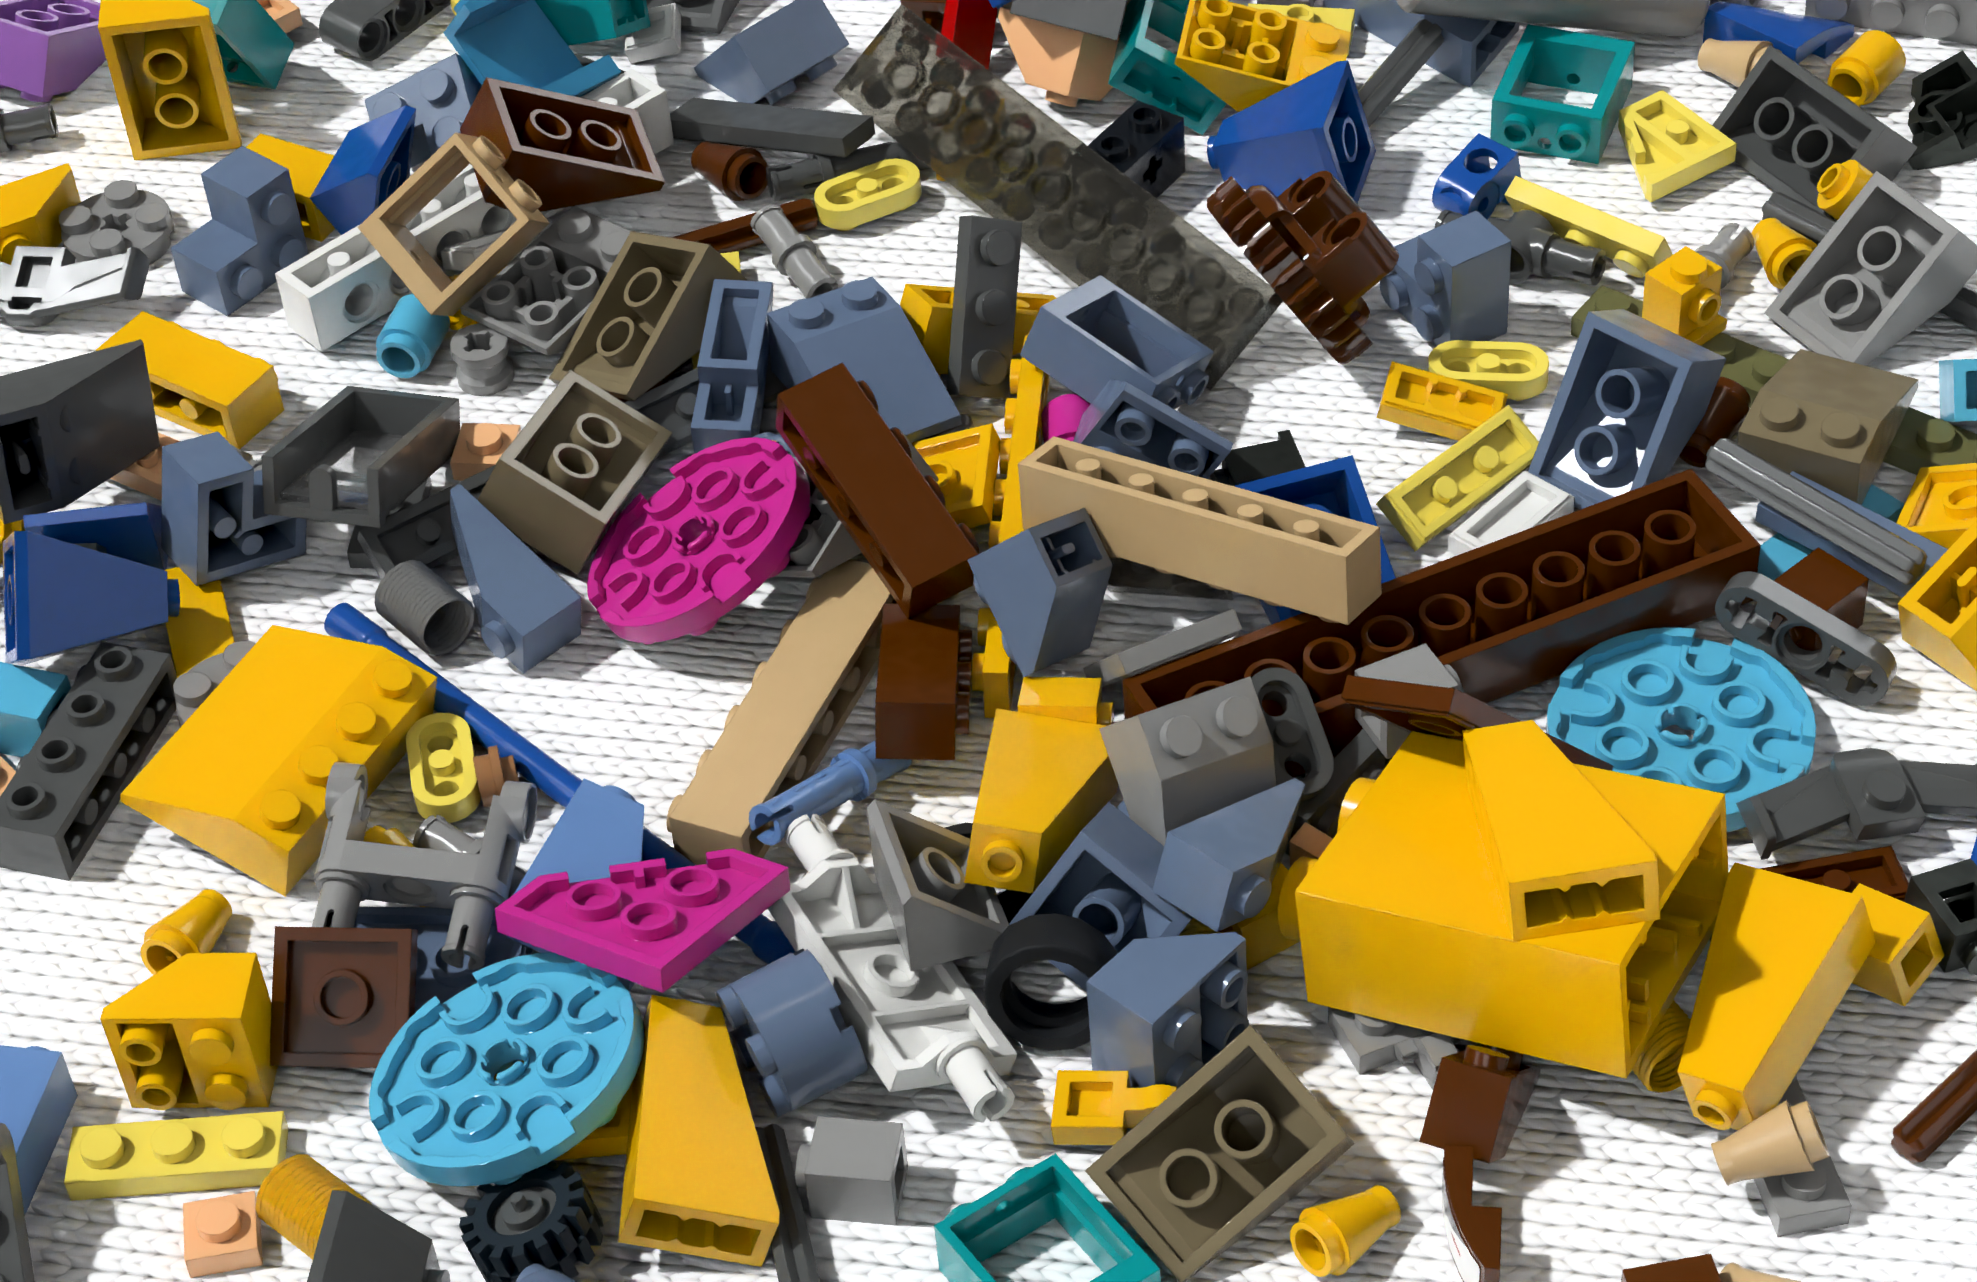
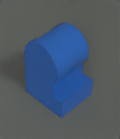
M1478 133L1439 176L1432 194L1434 207L1440 211L1450 210L1462 215H1467L1477 210L1488 220L1496 205L1500 202L1510 205L1504 194L1515 176L1521 178L1518 153ZM1489 157L1498 162L1493 169L1490 168Z

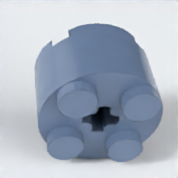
M802 948L794 953H789L715 992L727 1020L734 1028V1030L729 1032L732 1043L746 1069L748 1070L756 1066L763 1079L758 1081L759 1086L776 1118L810 1103L868 1071L865 1055L853 1025L846 1028L837 1007L842 1003L821 965L808 949L804 951Z

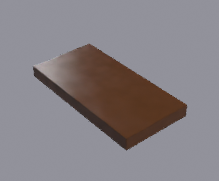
M1347 675L1341 696L1346 704L1408 733L1415 731L1463 741L1462 730L1521 722V720L1454 688ZM1545 733L1572 763L1613 770V765Z

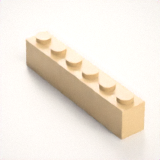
M1055 436L1018 463L1024 530L1086 508L1110 558L1126 559L1153 567L1160 573L1176 574L1207 583L1214 589L1234 591L1261 599L1272 606H1285L1312 614L1329 623L1349 625L1382 595L1380 527Z
M849 559L822 574L821 578L816 577L812 580L804 605L795 619H789L784 624L778 646L767 662L763 661L758 665L752 680V687L741 704L734 705L729 711L724 731L712 750L707 749L701 755L696 768V775L683 795L679 794L673 799L667 814V830L672 833L674 849L694 864H706V852L732 848L760 858L765 856L770 845H765L756 837L773 827L774 824L773 821H770L752 832L749 824L750 810L752 807L765 803L814 775L878 669L884 603L897 604V602L869 563Z

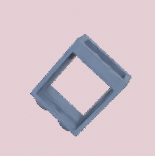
M1100 275L1040 307L1020 356L1090 404L1109 380L1115 379L1127 382L1169 407L1176 409L1184 403L1192 405L1203 393L1209 381V375L1204 372L1214 351Z

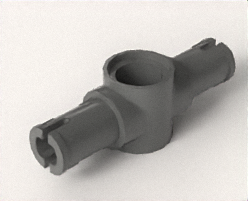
M1444 210L1437 218L1435 228L1464 215ZM1520 210L1515 212L1509 220L1491 217L1488 220L1511 240L1509 285L1524 283L1530 275L1548 278L1550 275H1559L1592 286H1596L1602 279L1606 267V260H1603L1606 256L1605 250L1561 239L1560 235L1554 232L1550 222L1541 214L1532 210Z

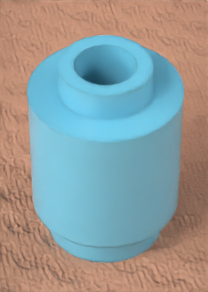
M408 294L400 298L376 340V357L380 366L389 374L399 378H412L426 370L450 328L449 316L430 315L414 294Z

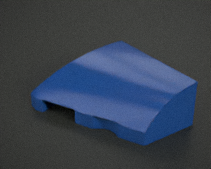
M1721 1L1710 5L1704 22L1703 43L1709 38L1720 41H1769L1775 49L1781 50L1784 55L1799 64L1811 53L1826 59L1853 37L1855 25L1843 21L1791 14Z

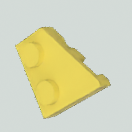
M1664 90L1658 91L1619 110L1618 129L1645 199L1649 202L1656 201L1735 162L1737 143Z

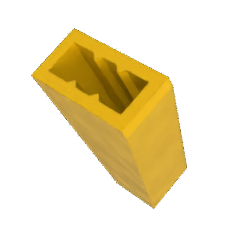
M996 708L973 819L964 883L1033 893L1080 831L1117 793L1118 782L1099 728L1106 725Z
M1533 720L1462 730L1467 788L1513 942L1660 919L1658 866L1654 851Z
M1734 863L1728 872L1677 1071L1694 1117L1718 1130H1727L1729 1128L1740 1130L1779 1104L1876 944L1863 896Z
M651 995L643 1019L645 1032L644 1050L632 1085L618 1242L762 1267L779 1225L780 1212L721 1007L695 1003L686 999Z

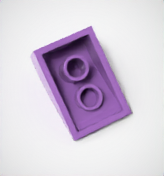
M93 0L0 1V89L10 87L19 90L21 98L35 102L52 101L53 95L76 90L107 60L98 30L100 3Z

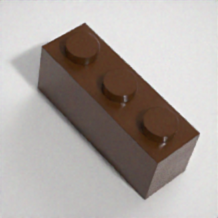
M884 603L875 699L876 759L955 760L956 735H969L973 631L971 629H960V605L936 604L908 619L898 604Z

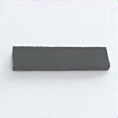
M695 97L670 113L673 139L844 158L876 134L873 116Z

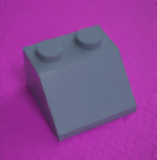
M795 0L733 36L696 65L694 70L699 78L738 102L755 104L766 98L769 104L773 105L796 91L798 88L794 80L805 73L812 82L835 68L838 64L833 56L847 47L849 42L823 0Z
M1108 802L1080 831L1009 925L1031 915L1057 913L1079 918L1101 931L1118 954L1133 939L1179 936L1193 917L1152 892L1164 848L1163 845L1113 804ZM1048 960L1087 992L1086 981L1089 978L1083 972L1069 964Z

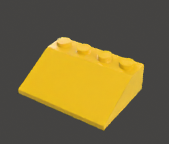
M272 625L120 794V802L286 897L320 856L329 821L325 811V794L328 776L335 762L364 764L368 774V799L407 753L406 735L408 730L419 719L433 714L437 677L383 646Z

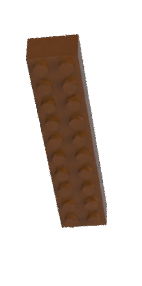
M1688 469L1382 583V595L1349 625L1329 623L1321 620L1318 616L1304 612L1124 679V718L1128 719L1247 677L1252 678L1255 674L1267 668H1284L1298 675L1306 684L1335 758L1363 729L1355 719V707L1346 704L1345 700L1341 698L1347 675L1355 676L1356 669L1426 643L1443 665L1448 664L1455 670L1460 679L1463 693L1487 704L1560 676L1585 651L1615 636L1651 628H1684L1716 616V601L1731 577L1747 571L1758 573L1761 545L1692 469ZM1745 597L1740 606L1752 602L1754 600L1749 597ZM1273 700L1262 701V707L1267 714L1274 717L1282 715V709L1277 702ZM1285 762V769L1293 778L1305 774L1304 768L1298 762Z

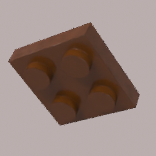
M275 926L270 1066L377 1068L391 1040L409 1018L415 1014L418 930Z

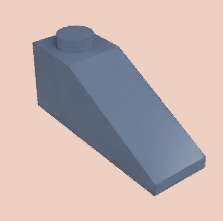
M460 483L450 489L451 529L481 627L482 638L486 646L496 657L500 659L506 657L524 674L581 635V596Z
M1296 778L1168 831L1152 892L1215 932L1256 916L1264 908L1270 897L1272 882L1289 844L1306 784Z

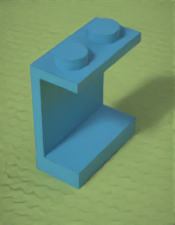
M460 0L454 7V11L457 13L443 32L481 85L486 77L582 97L619 76L621 70L609 54L583 67L535 0Z

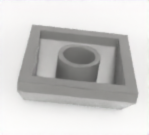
M874 799L866 808L874 873L910 971L991 951L994 941L1009 926V923L994 887L964 883L970 838Z

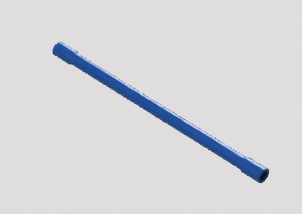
M340 603L330 610L324 622V629L328 635L383 646L437 677L434 710L437 713H451L463 718L469 725L472 739L488 750V747L498 745L501 757L513 755L517 773L530 783H534L538 789L566 809L583 780L391 639L382 627L351 604ZM644 826L642 861L665 858L666 869L696 865ZM760 914L734 935L748 945L755 956L766 964L789 953L796 952L777 922L771 921L763 914Z

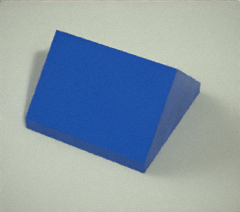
M405 105L349 130L310 197V200L340 235L362 224L409 178L416 108Z
M143 502L23 515L25 531L72 544L98 543L106 547L107 554L158 569H167L168 555L161 548V505Z

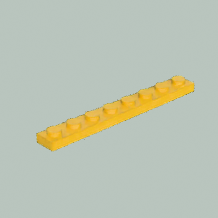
M1024 335L1023 346H1024V344H1025V341H1026L1028 335ZM1023 357L1021 359H1011L1010 394H1017V398H1006L1005 434H1012V438H1001L999 471L1000 474H1007V478L996 479L994 514L995 516H1002L1001 521H990L988 548L1024 531L1018 463L1038 449L1043 442L1041 414L1047 404L1050 376ZM979 608L977 642L978 646H985V653H973L971 684L972 691H983L984 718H994L996 708L1011 710L1016 664L1008 657L1004 650L1002 632L991 609Z

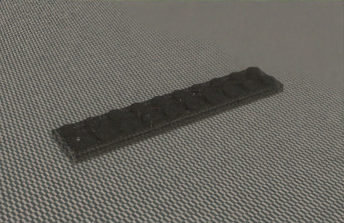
M903 4L900 5L833 89L836 94L862 115L873 116V122L877 127L989 216L996 219L1022 222L1021 241L1077 286H1081L1101 275L1213 350L1214 353L1204 372L1209 375V381L1206 386L1209 391H1211L1283 302L1268 283Z

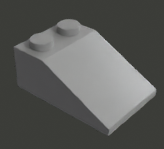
M1876 171L1764 314L1813 352L1867 366L1954 299L1977 270V245L1953 225Z
M1251 677L1099 728L1130 819L1161 843L1163 847L1168 831L1276 786L1273 740Z

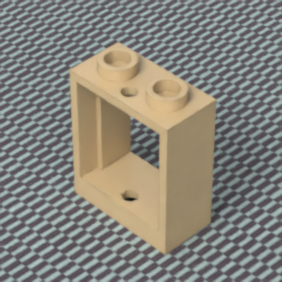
M455 132L358 226V229L430 315L453 316L550 224L538 210L542 205L539 196L524 181L520 179L514 181L501 166L506 161L504 155L488 138L482 135L478 138ZM471 164L515 216L517 221L452 282L405 225L463 169Z

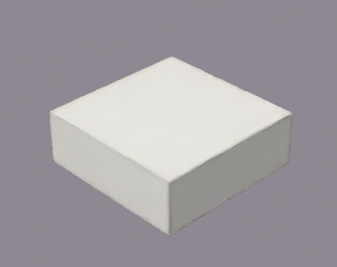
M676 3L649 8L648 13L651 27L625 35L624 51L630 64L681 53V14Z

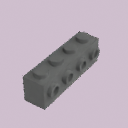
M101 641L88 663L78 670L73 686L58 709L50 713L45 729L30 752L20 759L15 775L0 796L1 868L66 881L71 880L119 803L120 794L132 782L176 711L173 684L177 676L170 654Z

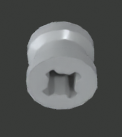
M478 323L460 329L452 337L450 342L452 358L458 364L456 376L458 385L464 392L474 396H488L505 390L512 383L515 373L512 359L507 355L509 344L506 335Z

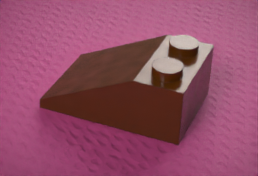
M486 77L460 127L461 134L478 138L481 135L485 136L501 151L506 160L501 166L514 181L520 179L534 190L542 201V205L538 208L540 212L661 191L665 184L638 111L635 109ZM474 169L485 203L508 209Z

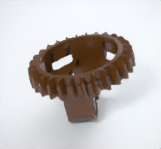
M1319 171L1304 181L1299 178L1278 197L1262 184L1252 185L1244 191L1231 176L1216 189V192L1207 198L1209 212L1229 235L1230 239L1238 246L1245 257L1301 323L1304 324L1338 363L1348 364L1352 359L1360 356L1373 345L1372 341L1361 329L1367 323L1370 314L1367 303L1361 296L1393 270L1398 262L1399 253L1367 213L1362 212L1359 205L1331 172Z

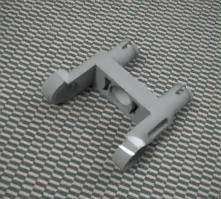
M335 762L331 767L326 786L325 811L329 821L314 874V881L320 896L312 927L354 928L360 901L364 900L453 909L445 946L442 947L441 951L442 960L451 966L462 969L466 954L470 956L468 962L469 970L483 967L493 916H495V908L508 899L520 843H528L532 837L537 812L536 785L534 783L507 780L502 787L500 796L493 795L479 854L364 842L371 808L365 807L368 791L367 769L364 764Z

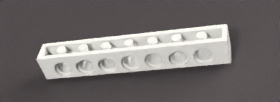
M634 69L627 70L580 97L637 110L654 154L674 144L666 90ZM469 164L405 226L449 277L457 271L444 270L440 250L452 244L509 228L517 219L509 209L485 203L474 169ZM565 208L543 211L541 213L547 219ZM358 226L275 273L288 327L321 352L341 342L344 338L376 319L388 314L403 296L413 294L358 229Z

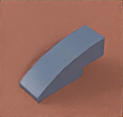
M714 279L697 364L699 386L691 423L694 454L725 441L754 437L759 434L769 355L767 313L772 311L773 282Z

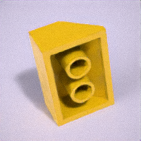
M100 0L98 30L134 161L238 149L241 147L242 139L209 8L192 0Z

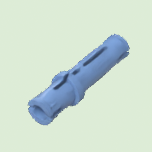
M875 741L859 750L848 748L833 757L829 767L765 803L752 807L749 812L750 828L753 832L766 823L773 821V827L756 837L765 845L773 846L782 841L788 826L795 819L807 814L811 822L812 814L822 816L848 800L859 802L875 792L879 782L897 772L908 769L912 764V760L876 759Z

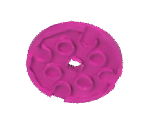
M749 437L733 439L713 445L671 467L669 470L675 478L648 500L640 492L627 505L603 537L592 560L587 582L589 601L597 609L600 618L613 633L625 640L645 645L675 639L689 633L692 636L702 635L713 628L720 617L748 598L767 579L778 575L786 568L790 561L789 551L797 540L804 522L809 517L811 508L809 506L810 485L807 475L781 444L766 438Z

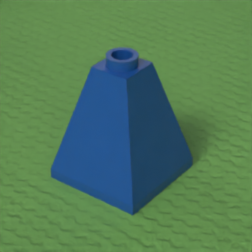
M1348 60L1337 61L1224 119L1217 135L1210 136L1207 142L1209 164L1212 169L1220 170L1224 182L1232 176L1245 190L1252 185L1262 184L1278 197L1299 178L1304 181L1319 171H1329L1357 204L1376 153Z
M14 531L3 541L5 663L19 666L95 645L101 643V641L105 642L160 626L168 622V617L179 616L178 579H167V571L30 531Z

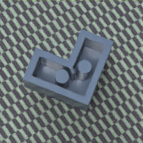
M455 53L364 99L370 121L405 105L416 108L410 166L412 168L428 160L455 132L461 133L460 127L482 85L461 56Z
M244 146L239 147L201 173L212 219L171 247L182 292L226 316L231 315L277 282L275 273L309 254L289 169Z
M1477 210L1394 246L1399 253L1398 262L1393 270L1380 280V292L1385 303L1391 309L1397 310L1415 326L1424 340L1431 341L1435 346H1438L1441 343L1453 340L1490 341L1507 333L1511 240Z
M218 431L162 446L161 548L196 586L306 554L307 519L264 514L262 470L254 472V468Z

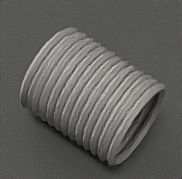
M409 560L393 567L381 579L375 592L374 604L377 613L428 655L440 656L451 652L466 639L473 626L475 611L472 603L421 561Z

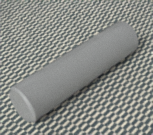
M1396 0L1403 11L1413 14L1681 38L1689 37L1698 30L1704 22L1710 0Z

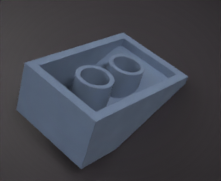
M873 277L851 281L843 287L812 298L797 300L789 306L767 313L771 369L787 389L843 362L856 382L863 380L870 387L878 404V413L889 428L896 427L901 429L911 443L961 425V415L904 311Z
M1625 309L1588 312L1528 472L1574 496V507L1579 510L1664 479L1704 417L1727 358Z

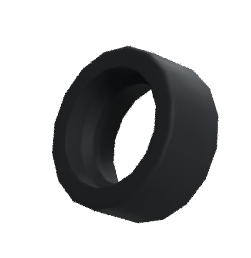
M1057 913L1031 915L1009 925L994 941L988 962L983 990L988 1015L1004 1034L1024 1046L1046 1051L1075 1049L1090 1042L1087 996L1073 1003L1051 1004L1038 1001L1020 991L1011 980V975L1016 968L1029 962L1053 960L1073 966L1090 979L1117 955L1115 948L1101 931L1082 919Z

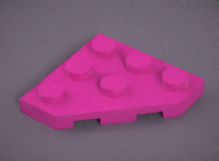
M732 848L706 852V864L666 869L665 858L609 866V878L569 883L567 872L539 875L496 907L495 916L497 932L583 963L588 967L624 978L645 988L664 993L790 891L789 867Z

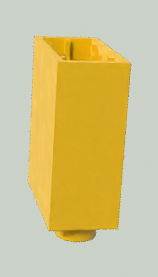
M1411 731L1376 780L1360 777L1351 784L1341 806L1337 834L1318 859L1305 856L1298 858L1292 864L1284 879L1278 904V924L1285 938L1301 942L1307 1001L1626 1079L1713 934L1728 876L1725 794L1573 763L1654 851L1658 866L1660 919L1513 942L1467 788L1463 741Z

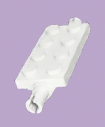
M807 814L795 819L788 826L784 839L808 872L797 883H790V891L770 906L768 910L795 951L802 948L804 951L808 949L821 965L842 1003L837 1007L846 1028L853 1025L864 1055L888 1091L895 1092L952 1083L969 1107L971 1115L976 1121L984 1123L987 1117L992 1122L1002 1117L1011 1108L1015 1096L1011 1088L1003 1082L1000 1076L1010 1074L1017 1057L1015 1049L988 1015L986 1008L953 961L910 971L875 874L867 875L854 854L847 849H841L827 829L822 817L812 814L811 822Z

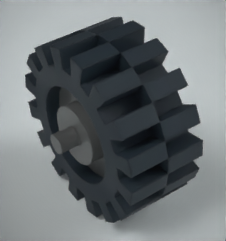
M552 1160L537 1169L525 1173L521 1178L507 1185H479L476 1189L481 1200L468 1198L463 1207L468 1216L460 1217L459 1228L463 1233L461 1237L486 1282H516L521 1272L532 1264H539L549 1270L559 1271L573 1279L579 1275L574 1264L580 1261L589 1265L596 1256L591 1246H601L603 1234L600 1230L601 1227H604L602 1216L579 1172L575 1173L572 1165L565 1161L557 1166L555 1160Z

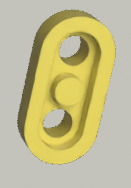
M893 158L885 159L829 179L820 184L814 193L818 220L829 228L838 231H848L886 215L901 212L915 204L921 197L920 171L914 163L908 160Z
M1453 340L1439 344L1430 352L1428 372L1508 394L1507 399L1522 401L1535 397L1546 389L1549 375V358L1542 349L1529 343Z
M435 713L419 719L408 730L406 735L411 787L417 811L424 819L432 815L435 817L436 815H441L448 823L460 821L471 815L481 800L473 762L475 751L469 725L463 718L451 713Z

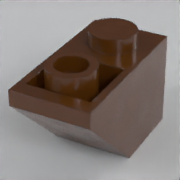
M1481 1044V1047L1467 1045L1464 1051L1442 1057L1419 1142L1444 1149V1144L1474 1146L1473 1159L1488 1164L1503 1158L1538 1082L1541 1068L1522 1063L1524 1056L1522 1053Z

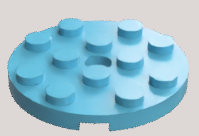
M1663 627L1633 631L1615 636L1597 644L1577 657L1561 674L1559 687L1551 703H1548L1546 733L1613 765L1612 771L1724 793L1727 832L1746 827L1736 803L1805 776L1810 771L1816 738L1815 714L1805 690L1792 673L1761 649H1757L1734 638L1731 646L1695 638L1696 629ZM1677 725L1682 729L1694 730L1695 732L1693 739L1689 740L1686 734L1679 735L1668 730H1662L1668 726Z
M553 952L522 955L494 963L473 972L472 975L477 983L459 992L442 1005L438 998L434 996L409 1018L391 1040L373 1076L369 1095V1112L371 1121L377 1129L383 1145L394 1161L406 1172L424 1181L444 1186H478L491 1183L507 1185L515 1182L525 1173L563 1155L579 1144L595 1129L604 1126L615 1116L617 1105L634 1080L642 1059L645 1032L640 1010L627 988L618 980L617 976L588 967L583 963Z

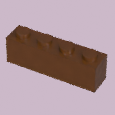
M842 362L778 394L776 429L908 619L973 586L974 574L967 560L980 554L979 546L973 533L964 523L957 524L945 508L944 495L938 483L932 476H923L911 460L912 454L907 440L898 428H889L878 413L876 398L866 382L863 380L856 382Z

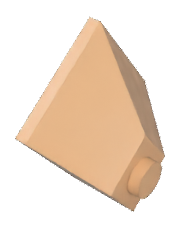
M1000 8L998 19L1026 84L1047 90L1045 100L1076 107L1078 98L1101 101L1113 88V86L1108 84L1119 36L1117 40L1011 14L1010 8Z

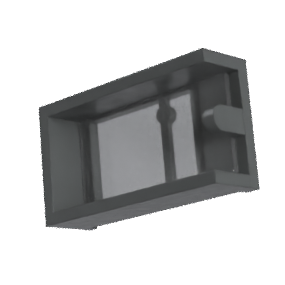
M347 386L261 456L264 514L381 528L386 523V516L390 514V510H394L452 457L460 432L459 398Z

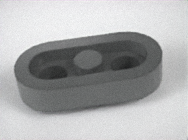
M1284 668L1264 669L1255 674L1251 680L1273 740L1276 786L1294 779L1287 773L1285 762H1298L1305 770V777L1298 779L1306 784L1301 802L1308 801L1316 797L1331 779L1334 771V757L1310 692L1304 681L1292 671ZM1273 700L1277 702L1282 709V715L1274 717L1267 714L1262 707V701Z

